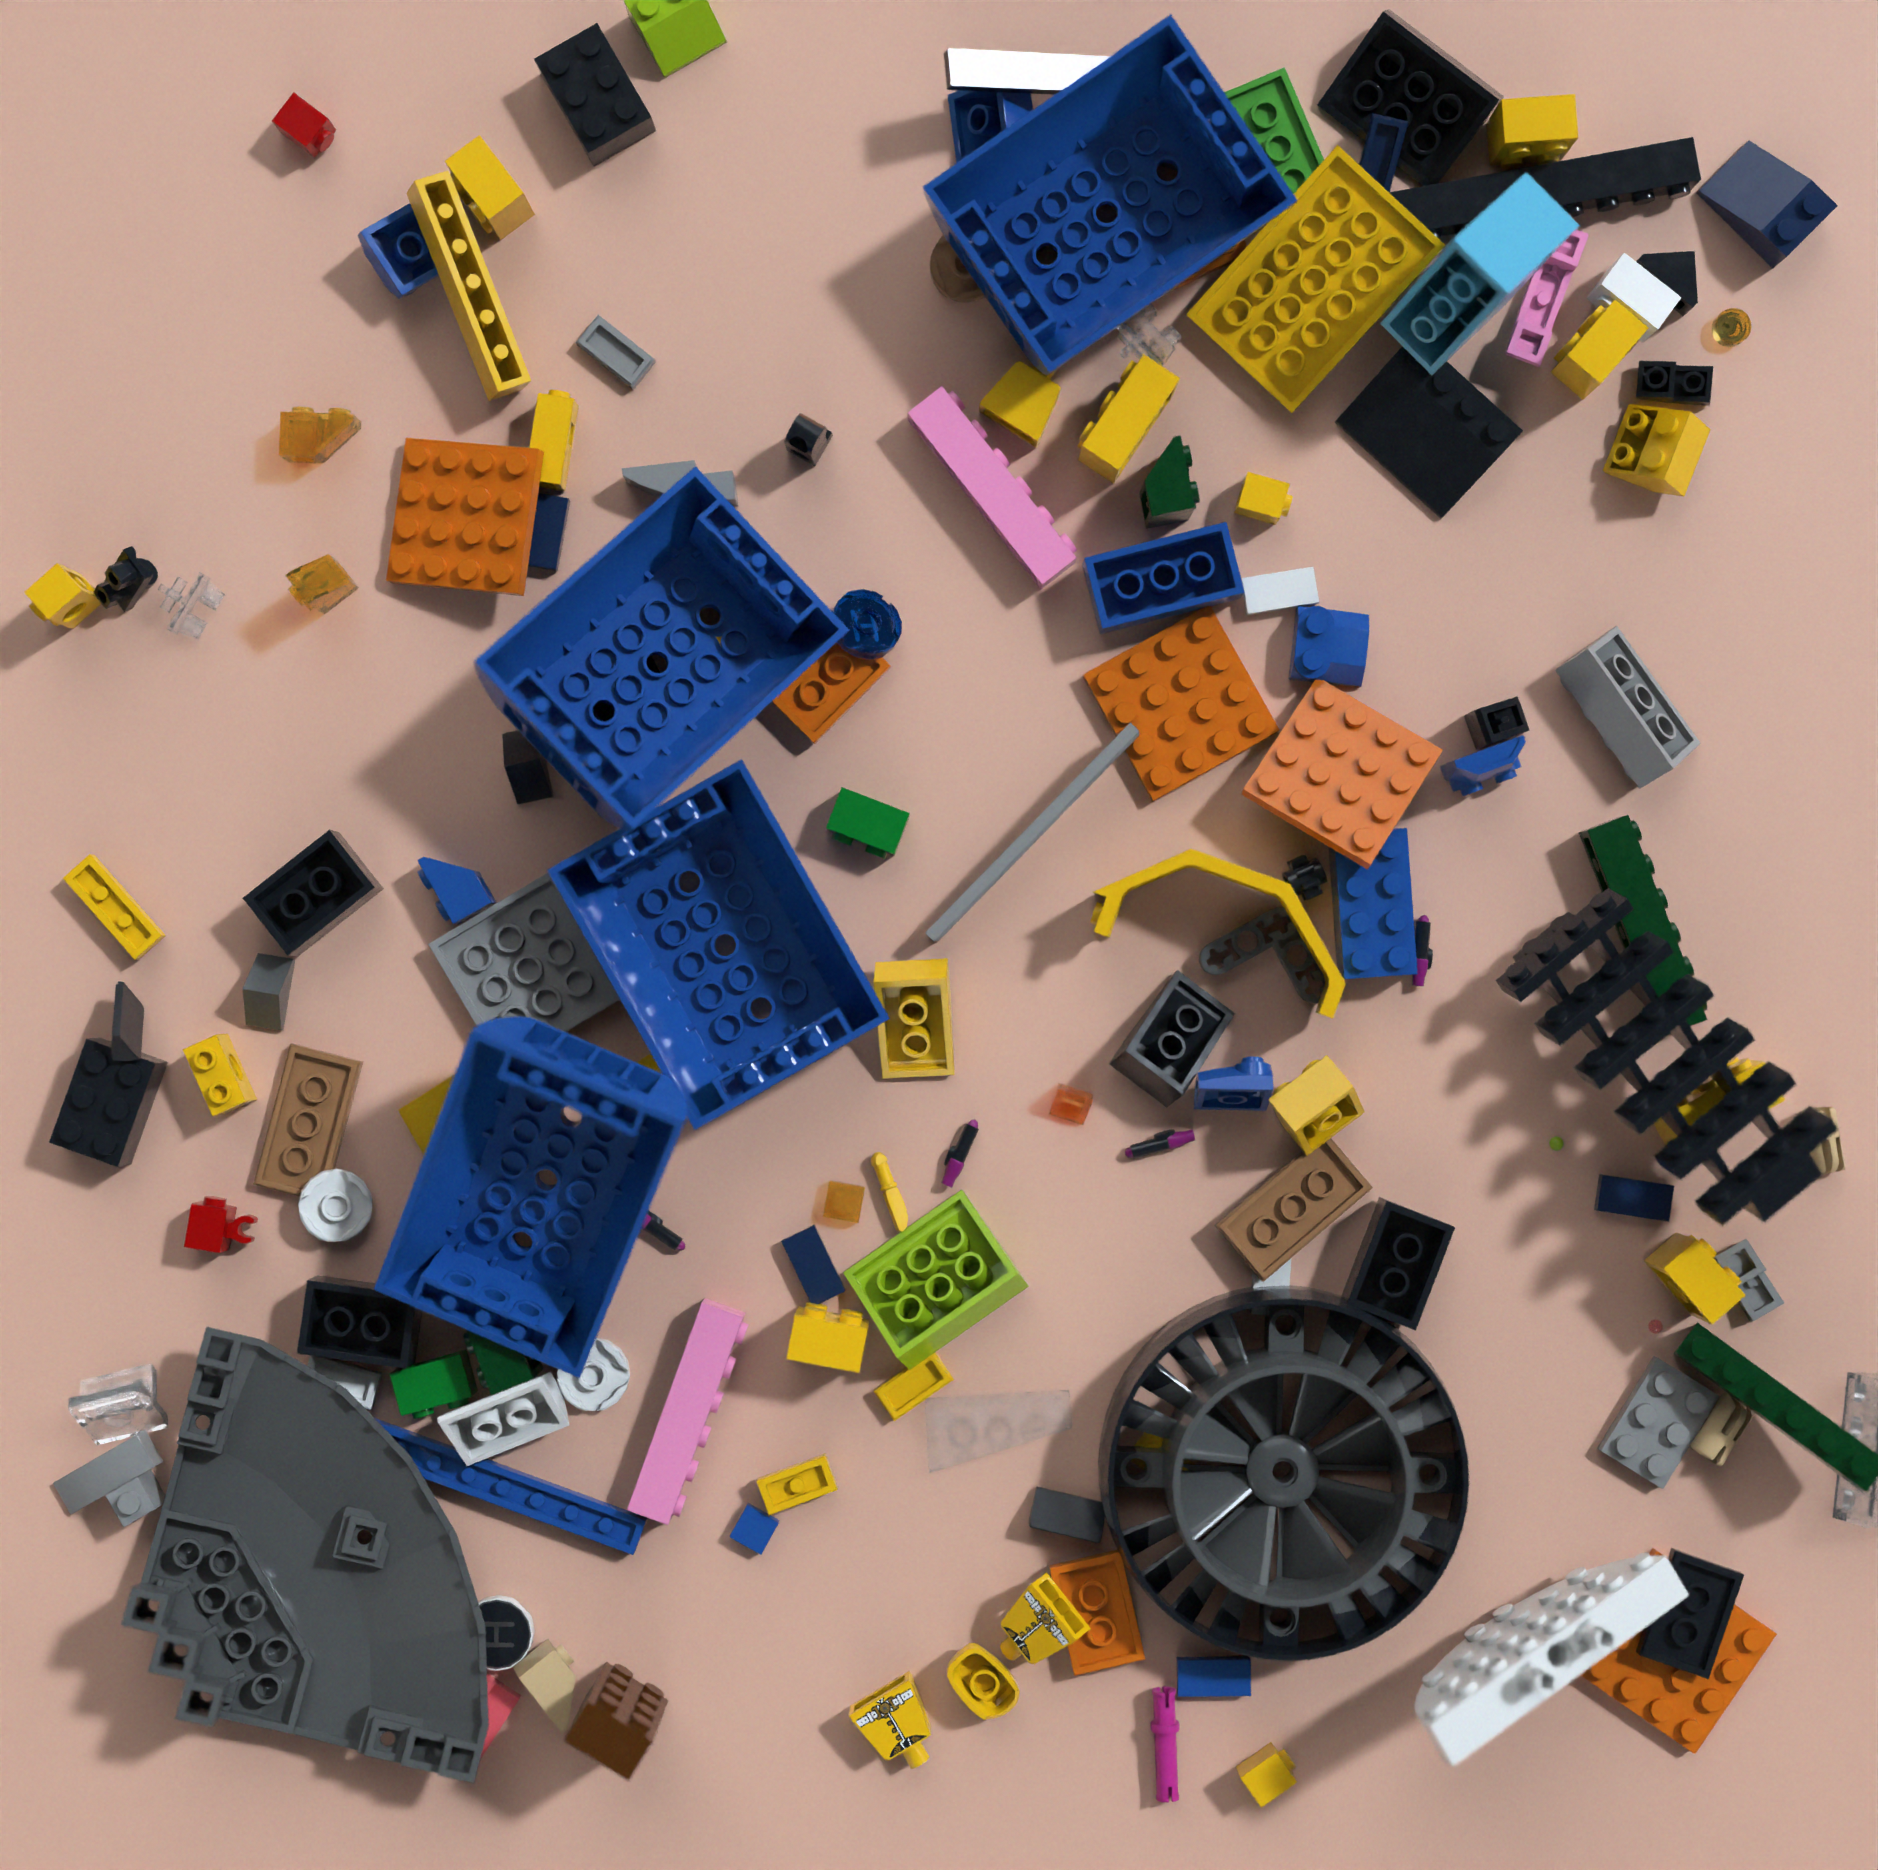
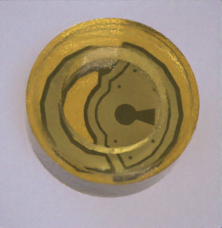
M1737 308L1724 310L1715 318L1712 324L1714 339L1725 347L1739 345L1747 339L1751 332L1749 316Z

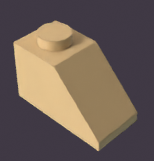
M547 1639L513 1666V1669L520 1681L562 1733L568 1728L576 1676L569 1665L574 1660L562 1644L555 1648Z

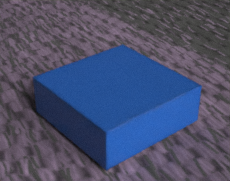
M748 1503L731 1532L730 1538L761 1555L780 1520Z

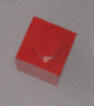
M294 92L272 119L273 124L280 133L314 158L320 151L324 152L333 142L336 129L331 121Z

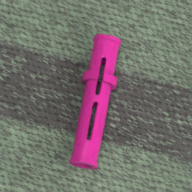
M1162 1686L1163 1692H1160V1687L1152 1689L1154 1720L1150 1722V1726L1155 1736L1156 1800L1169 1803V1796H1171L1172 1802L1179 1800L1176 1732L1180 1730V1724L1176 1720L1175 1713L1176 1690L1173 1687Z

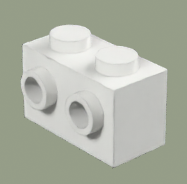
M1623 253L1607 269L1586 299L1593 303L1596 309L1600 304L1606 309L1614 300L1618 301L1648 327V330L1639 339L1643 343L1660 328L1681 297L1626 253Z

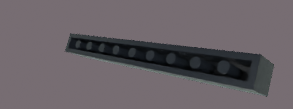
M1689 137L1389 193L1441 240V236L1455 234V237L1458 236L1525 173L1572 218L1583 214L1584 210L1597 208L1598 212L1610 211L1620 206L1619 203L1632 201L1633 205L1638 206L1650 203L1655 200V197L1668 195L1669 199L1681 198L1691 193L1690 190L1701 180L1694 139Z

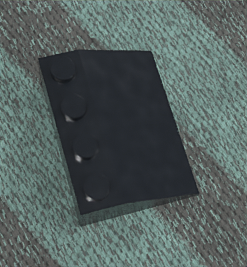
M1388 9L1381 13L1317 105L1364 141L1372 113L1408 121L1397 166L1421 185L1427 186L1440 182L1504 96Z
M1403 346L1335 421L1339 427L1441 519L1523 432L1518 425L1448 362L1431 375Z

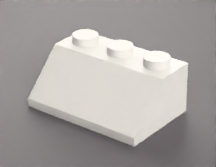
M551 1372L437 1417L438 1424L467 1466L570 1426L564 1396L559 1390L558 1384Z

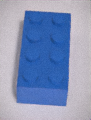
M1227 522L1085 557L1082 563L1100 634L1237 600L1245 593Z
M1398 828L1392 831L1368 870L1328 846L1337 968L1343 979L1418 974L1407 828Z

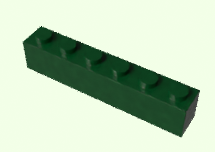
M1625 815L1579 832L1601 892L1610 889L1628 898L1634 908L1633 911L1614 925L1623 949H1626L1633 939L1649 931L1666 940L1674 951L1673 954L1646 975L1657 995L1661 996L1676 980L1683 978L1686 974L1694 976V969L1689 958L1682 955L1678 945L1681 942L1679 930L1674 922L1669 921L1665 909L1668 908L1666 896L1661 888H1656L1652 875L1655 874L1652 860L1648 854H1643L1639 841L1642 840V835L1637 823L1634 820L1631 821L1629 815ZM1707 1003L1686 1019L1690 1026L1707 1020L1704 1012L1707 1010Z
M1698 1322L1674 1352L1675 1355L1861 1492H1867L1878 1478V1454Z

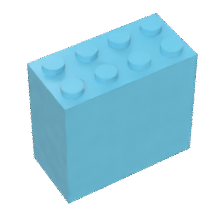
M1525 173L1451 241L1380 324L1433 375L1511 300L1580 225Z

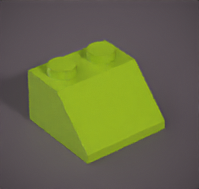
M624 0L630 20L664 78L727 43L707 0Z

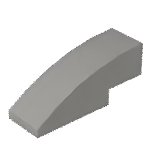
M695 460L630 467L622 468V474L627 483L647 493L661 497L697 465ZM732 470L703 474L732 506H738L736 481Z
M146 1430L53 1484L69 1513L73 1514L162 1463L163 1460Z

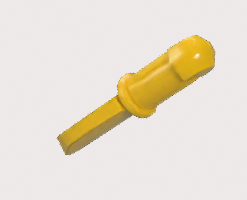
M875 1152L871 1157V1166L874 1167L881 1186L880 1191H883V1197L895 1229L903 1232L907 1228L908 1222L905 1203L896 1187L897 1182H894L887 1163V1157L881 1152Z

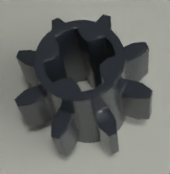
M1301 855L1287 862L1290 870L1282 873L1283 880L1292 886L1297 896L1302 895L1303 900L1308 901L1323 894L1320 885L1327 883V876L1317 858L1308 861L1306 855Z

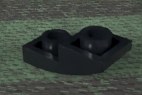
M1639 361L1636 398L1665 403L1710 406L1713 366L1676 365V362Z

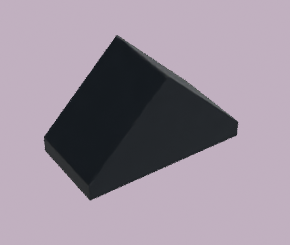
M1695 251L1643 254L1636 261L1681 297L1673 309L1682 317L1698 303Z
M1518 696L1476 709L1464 715L1476 749L1530 730Z
M518 730L502 734L504 768L517 804L520 805L554 797L546 759Z

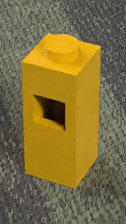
M549 390L548 394L538 393L529 448H537L544 452L539 487L565 491L579 406L574 398H570V393L561 390Z

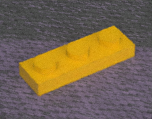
M89 854L63 877L65 882L134 960L142 958L166 936L94 854Z

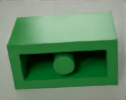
M841 787L826 829L833 832L831 839L849 846L855 840L867 845L865 852L885 859L887 853L895 856L910 813Z
M467 1349L414 1363L407 1369L397 1368L389 1373L400 1415L412 1413L413 1419L435 1413L434 1407L447 1404L448 1409L469 1404V1397L478 1392Z

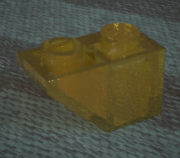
M297 406L292 407V412H280L279 456L287 462L324 464L361 430V421L354 414H351L350 410L344 408H329L328 413H314L315 410L313 408Z
M330 554L291 570L285 575L292 583L288 590L293 597L310 611L315 608L323 614L328 613L359 588L338 560Z

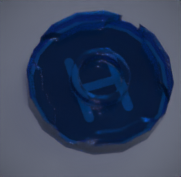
M865 589L849 591L837 601L832 610L849 629L837 643L843 650L858 658L870 660L885 656L892 651L901 636L902 621L892 603L888 604L882 599L883 596L875 591Z

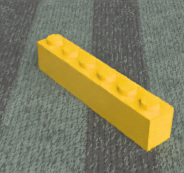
M449 170L414 180L406 194L488 401L523 390L531 382V378Z

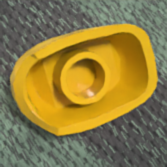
M968 1643L949 1660L947 1677L951 1686L967 1707L983 1720L1003 1716L1017 1704L1019 1687L1015 1678L1006 1666L980 1645Z

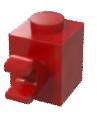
M204 1196V1201L191 1204L184 1247L222 1253L230 1250L231 1239L244 1244L253 1242L255 1237L245 1235L242 1232V1225L245 1222L249 1224L257 1223L258 1218L254 1215H243L235 1219L237 1206L226 1205L227 1199Z

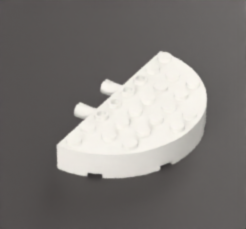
M1644 1552L1633 1558L1614 1561L1586 1570L1585 1567L1576 1568L1566 1575V1579L1540 1590L1515 1605L1506 1604L1499 1607L1493 1612V1619L1485 1624H1478L1468 1629L1464 1634L1466 1638L1450 1651L1432 1671L1422 1678L1423 1684L1416 1696V1715L1440 1757L1446 1763L1452 1766L1456 1765L1688 1597L1686 1589L1667 1557L1650 1556L1648 1552Z

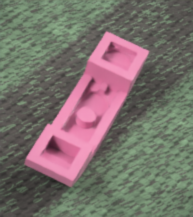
M1576 229L1531 277L1516 316L1505 355L1540 367L1553 333L1551 330L1573 271L1578 266L1589 234Z

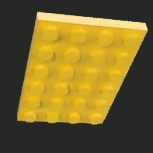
M1338 145L1294 193L1298 200L1297 203L1267 223L1186 314L1291 413L1303 403L1446 246Z

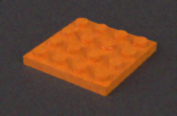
M406 438L386 581L395 584L524 596L544 452L537 448Z
M1211 606L1203 607L1082 675L1115 736L1130 722L1140 731L1139 737L1124 752L1152 802L1280 731Z
M1315 680L1243 788L1241 795L1368 870L1443 750L1326 681Z
M1654 1548L1649 1553L1650 1556H1664ZM1734 1604L1709 1679L1639 1655L1636 1649L1643 1629L1580 1675L1690 1752L1696 1754L1777 1633Z

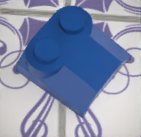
M410 203L359 232L358 238L365 256L386 288L398 299L412 294L417 288L439 276Z
M1298 606L1295 614L1289 680L1307 682L1324 680L1334 685L1361 687L1366 667L1369 615L1329 610L1321 606Z
M1524 735L1440 766L1444 779L1449 781L1453 792L1460 790L1462 796L1482 790L1481 782L1494 777L1496 784L1517 777L1515 769L1522 767L1518 755L1526 743Z
M1250 1056L1242 1058V1062L1233 1067L1198 1072L1195 1081L1194 1109L1267 1111L1268 1099L1271 1098L1273 1093L1271 1065L1265 1063L1261 1057Z

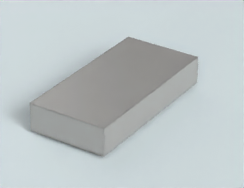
M600 315L596 316L576 342L578 347L633 390L656 363L653 357Z

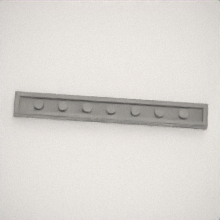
M1130 722L925 933L933 941H939L1139 737L1140 731Z

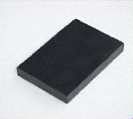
M1671 1548L1668 1560L1689 1596L1643 1629L1636 1652L1649 1659L1709 1679L1744 1574Z

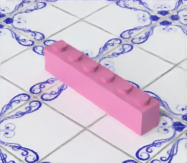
M941 386L907 413L908 421L1042 590L1075 564L1077 557L1074 555V552L1077 551V548L1065 533L1059 536L1052 527L1055 521L1043 505L1037 508L1029 497L1032 491L1020 476L1015 479L1007 469L1010 463L1005 455L998 448L992 450L984 439L988 436L978 421L974 419L970 422L962 411L965 409V406L954 391L948 394Z
M704 1298L629 1502L628 1511L666 1525L669 1524L673 1515L680 1517L687 1496L681 1494L685 1480L691 1483L693 1481L699 1461L693 1460L698 1446L705 1447L712 1428L705 1424L710 1412L717 1414L724 1395L723 1392L718 1391L722 1377L730 1378L736 1362V1358L730 1356L735 1343L742 1345L749 1324L743 1322L745 1312Z

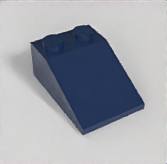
M1748 141L1697 192L1772 269L1783 261L1838 206L1810 178L1751 141Z

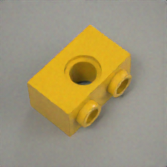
M56 563L24 592L32 601L29 605L30 609L42 621L49 620L56 627L63 625L74 629L101 605L94 594L95 589L82 574L59 563Z
M216 1034L183 1049L212 1117L226 1114L257 1100L228 1034Z

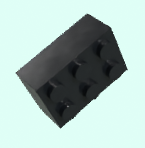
M598 23L534 58L542 78L593 166L598 165L656 131L650 113Z
M328 830L244 896L243 899L288 956H299L384 888L340 832Z
M88 1038L83 1046L49 1143L116 1167L132 1164L168 1062L142 1052L140 1061H114L111 1058V1041L103 1038Z
M1379 1197L1341 1297L1351 1306L1416 1330L1455 1227Z
M317 1275L307 1280L297 1353L407 1369L416 1361L422 1310L374 1290L376 1283Z

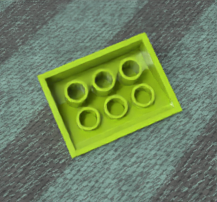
M962 1189L907 1227L903 1232H900L843 1272L897 1359L909 1370L1029 1287Z

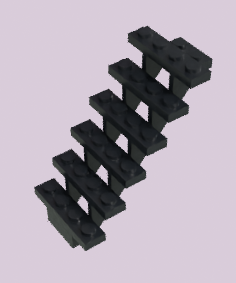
M1606 889L1604 892L1594 896L1590 903L1576 915L1569 912L1565 913L1563 916L1553 920L1550 927L1539 936L1525 943L1522 950L1513 956L1515 963L1510 965L1496 982L1503 992L1519 1002H1522L1542 985L1558 1005L1549 1008L1545 1015L1534 1023L1540 1033L1561 1046L1581 1029L1597 1048L1587 1053L1584 1059L1574 1066L1580 1078L1601 1090L1621 1073L1637 1092L1630 1095L1622 1105L1614 1110L1621 1123L1639 1135L1660 1118L1672 1129L1677 1137L1670 1140L1663 1149L1654 1155L1662 1168L1680 1180L1701 1163L1711 1172L1718 1182L1710 1186L1704 1194L1695 1200L1701 1212L1723 1226L1742 1209H1745L1765 1223L1822 1175L1810 1153L1839 1129L1832 1118L1811 1106L1798 1113L1792 1121L1780 1129L1768 1108L1797 1085L1791 1074L1768 1061L1762 1067L1757 1068L1744 1082L1739 1084L1727 1063L1755 1041L1750 1030L1727 1017L1722 1022L1716 1024L1702 1039L1698 1040L1686 1019L1714 997L1711 989L1707 984L1686 974L1683 978L1676 980L1661 996H1658L1646 975L1673 954L1674 951L1666 940L1646 931L1643 935L1633 939L1630 945L1619 954L1606 932L1633 911L1634 908L1628 898L1610 889ZM1591 945L1605 963L1598 972L1586 982L1577 985L1573 992L1569 994L1556 973ZM1630 989L1645 1006L1638 1015L1624 1026L1615 1030L1609 1038L1596 1016ZM1671 1033L1685 1051L1668 1067L1659 1071L1651 1081H1648L1636 1060ZM1711 1077L1726 1095L1689 1126L1678 1109L1677 1104ZM1752 1122L1767 1140L1730 1171L1717 1150Z

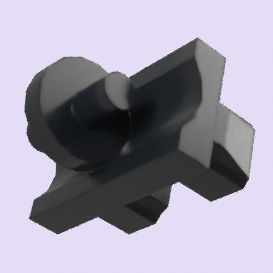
M130 546L122 550L115 564L108 566L105 571L106 579L103 583L97 585L94 594L105 609L119 604L122 610L126 612L135 606L145 589L155 584L158 578V571L149 560L136 558V551Z

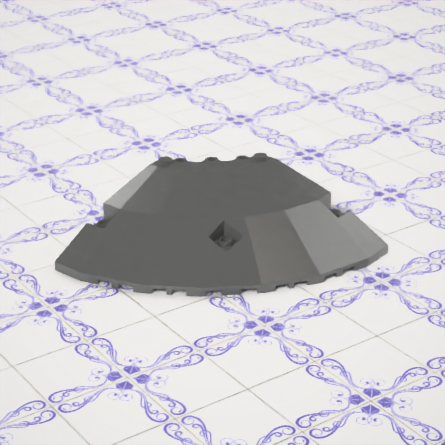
M206 1327L196 1361L197 1367L187 1398V1407L178 1435V1448L142 1580L141 1583L133 1586L121 1624L122 1626L159 1634L148 1672L186 1680L175 1719L213 1727L221 1718L358 1750L357 1753L364 1754L365 1756L401 1763L402 1766L434 1772L439 1776L474 1783L489 1727L486 1629L461 1545L450 1521L411 1455L346 1388L264 1340ZM201 1415H205L210 1419V1425L205 1430L199 1429L196 1425V1420ZM361 1530H368L371 1533L372 1539L369 1543L361 1544L358 1541L357 1535ZM150 1599L160 1601L157 1611L150 1609ZM179 1644L188 1646V1653L184 1656L178 1655L175 1652V1646ZM201 1692L214 1694L213 1699L210 1701L204 1700L201 1697ZM385 1732H392L395 1736L394 1743L384 1745L381 1742V1735Z

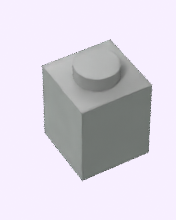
M151 1469L105 1495L123 1527L155 1510L163 1504L165 1499V1493Z

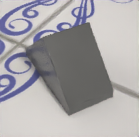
M262 953L257 954L242 989L246 1025L284 1030L295 959Z

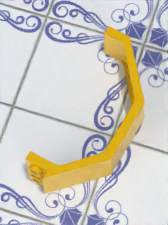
M1189 849L1093 891L1094 894L1106 899L1104 904L1096 903L1090 923L1096 925L1095 933L1109 938L1122 902L1130 891L1186 868H1194L1275 897L1283 906L1324 975L1325 986L1315 1012L1330 1018L1334 1017L1346 983L1289 883L1203 852Z

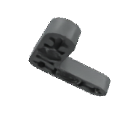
M1281 907L1271 909L1203 947L1199 954L1201 968L1209 974L1220 975L1273 947L1297 993L1304 1001L1319 1003L1325 986L1323 973L1286 911ZM1274 914H1277L1279 918L1287 917L1288 923L1284 925L1286 932L1282 934L1281 931L1274 930L1266 934L1271 941L1265 943L1264 935L1256 926V923L1261 921L1262 928H1266L1273 924L1274 919L1272 916ZM1243 931H1251L1257 936V946L1250 952H1245L1238 946V936ZM1230 939L1233 951L1240 958L1234 961L1233 955L1230 954L1221 960L1223 965L1221 968L1218 969L1216 965L1209 966L1206 962L1211 957L1209 951L1214 949L1218 953L1228 949L1224 941ZM1293 945H1300L1306 950L1307 958L1300 966L1290 964L1287 959V951ZM1312 963L1316 968L1315 971L1309 972L1314 981L1321 980L1324 985L1320 987L1321 995L1318 997L1314 993H1306L1305 989L1309 986V982L1305 975H1302L1299 979L1295 975V972L1306 970Z

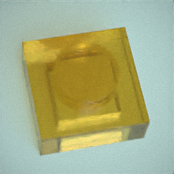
M830 1180L823 1217L859 1223L865 1186Z

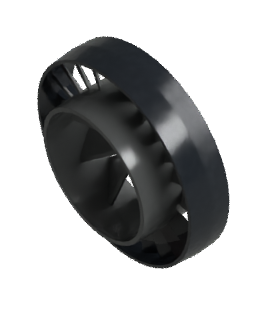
M1292 1285L1249 1287L1212 1297L1189 1308L1154 1334L1129 1364L1112 1395L1100 1437L1098 1472L1103 1509L1112 1539L1129 1572L1148 1597L1169 1617L1204 1640L1238 1654L1280 1661L1311 1660L1349 1651L1378 1638L1405 1619L1429 1595L1448 1566L1463 1529L1469 1492L1468 1456L1457 1412L1443 1381L1419 1348L1398 1328L1380 1316L1347 1304L1340 1295L1328 1291ZM1304 1305L1330 1309L1318 1353L1303 1349ZM1266 1306L1264 1347L1244 1351L1232 1314L1245 1309ZM1283 1314L1291 1315L1293 1319L1291 1328L1285 1332L1277 1331L1275 1328L1276 1319ZM1362 1321L1371 1325V1328L1346 1368L1342 1365V1362ZM1201 1327H1204L1222 1360L1215 1366H1213L1192 1334ZM1400 1346L1408 1353L1370 1388L1367 1383ZM1167 1353L1195 1380L1189 1388L1159 1363ZM1284 1373H1302L1289 1431H1283ZM1429 1380L1431 1381L1434 1390L1391 1413L1389 1410L1390 1406ZM1140 1386L1175 1406L1172 1415L1168 1417L1135 1400L1134 1397ZM1228 1395L1258 1438L1254 1440L1224 1408L1219 1400ZM1358 1395L1364 1397L1375 1410V1412L1311 1449L1307 1444ZM1449 1421L1454 1452L1408 1451L1404 1436ZM1122 1426L1163 1437L1160 1448L1117 1446ZM1139 1458L1146 1463L1143 1471L1135 1475L1126 1471L1127 1463L1131 1459ZM1183 1459L1243 1464V1467L1183 1464ZM1280 1461L1289 1462L1290 1471L1284 1477H1275L1272 1471L1276 1463ZM1426 1464L1435 1465L1433 1477L1429 1480H1420L1419 1472L1421 1468ZM1319 1470L1389 1472L1392 1480L1391 1491L1386 1492L1320 1477ZM1114 1487L1162 1488L1169 1515L1121 1530L1115 1504ZM1252 1492H1254L1220 1525H1218L1208 1536H1206L1201 1542L1197 1541L1216 1523H1218L1224 1516H1226L1232 1509H1234L1246 1497H1248ZM1414 1493H1452L1453 1496L1447 1520L1412 1510ZM1309 1498L1352 1544L1354 1553L1347 1559L1344 1557L1304 1500ZM1276 1507H1279L1277 1575L1274 1580H1269ZM1178 1531L1183 1544L1141 1571L1133 1556ZM1405 1535L1433 1549L1434 1551L1429 1560L1402 1545L1400 1542ZM1196 1559L1204 1569L1174 1603L1170 1605L1160 1592ZM1385 1565L1409 1585L1402 1594L1379 1572ZM1219 1581L1229 1588V1591L1211 1627L1208 1628L1195 1620ZM1358 1588L1362 1590L1376 1612L1375 1615L1367 1620L1364 1619L1350 1594ZM1247 1599L1260 1603L1259 1641L1237 1637ZM1328 1602L1338 1633L1298 1642L1299 1607H1309ZM1282 1608L1288 1611L1286 1619L1281 1623L1270 1621V1615L1274 1610Z

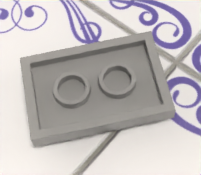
M1653 1356L1597 1449L1664 1489L1720 1396L1661 1359Z

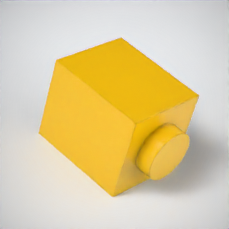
M1247 472L1242 482L1234 513L1276 525L1280 516L1287 517L1293 498L1292 495L1287 494L1290 484Z
M1272 1742L1236 1766L1241 1780L1261 1808L1297 1783L1292 1772L1297 1767L1284 1748L1278 1752Z

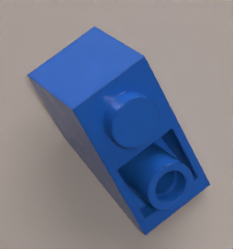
M427 857L417 860L422 868L418 871V875L428 890L434 889L439 898V901L435 903L436 907L446 922L451 920L453 924L460 925L497 903L480 872Z

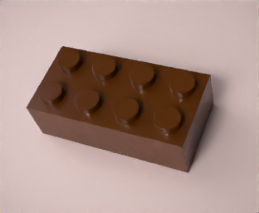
M606 1662L585 1696L563 1741L629 1781L654 1740L668 1700L663 1697V1691L650 1683L643 1685L632 1678L633 1673L620 1664H614L613 1666Z

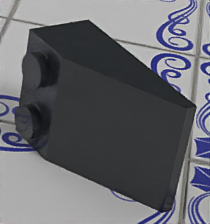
M1177 970L1128 1034L1109 1065L1165 1107H1168L1185 1094L1235 1013Z

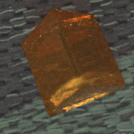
M1058 1083L1049 1114L1083 1125L1093 1102V1094Z

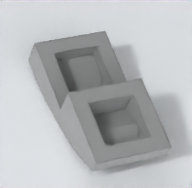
M1747 1239L1714 1257L1715 1261L1722 1268L1725 1266L1729 1267L1741 1280L1742 1283L1738 1287L1746 1296L1738 1303L1750 1322L1784 1304V1301L1765 1274V1266Z

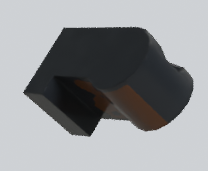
M800 413L787 433L785 439L786 449L811 465L816 466L833 434L825 426Z

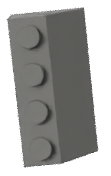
M1617 626L1555 670L1560 676L1563 687L1575 697L1581 706L1583 715L1594 724L1602 735L1606 747L1614 752L1622 763L1626 775L1637 784L1639 789L1674 769L1701 744Z

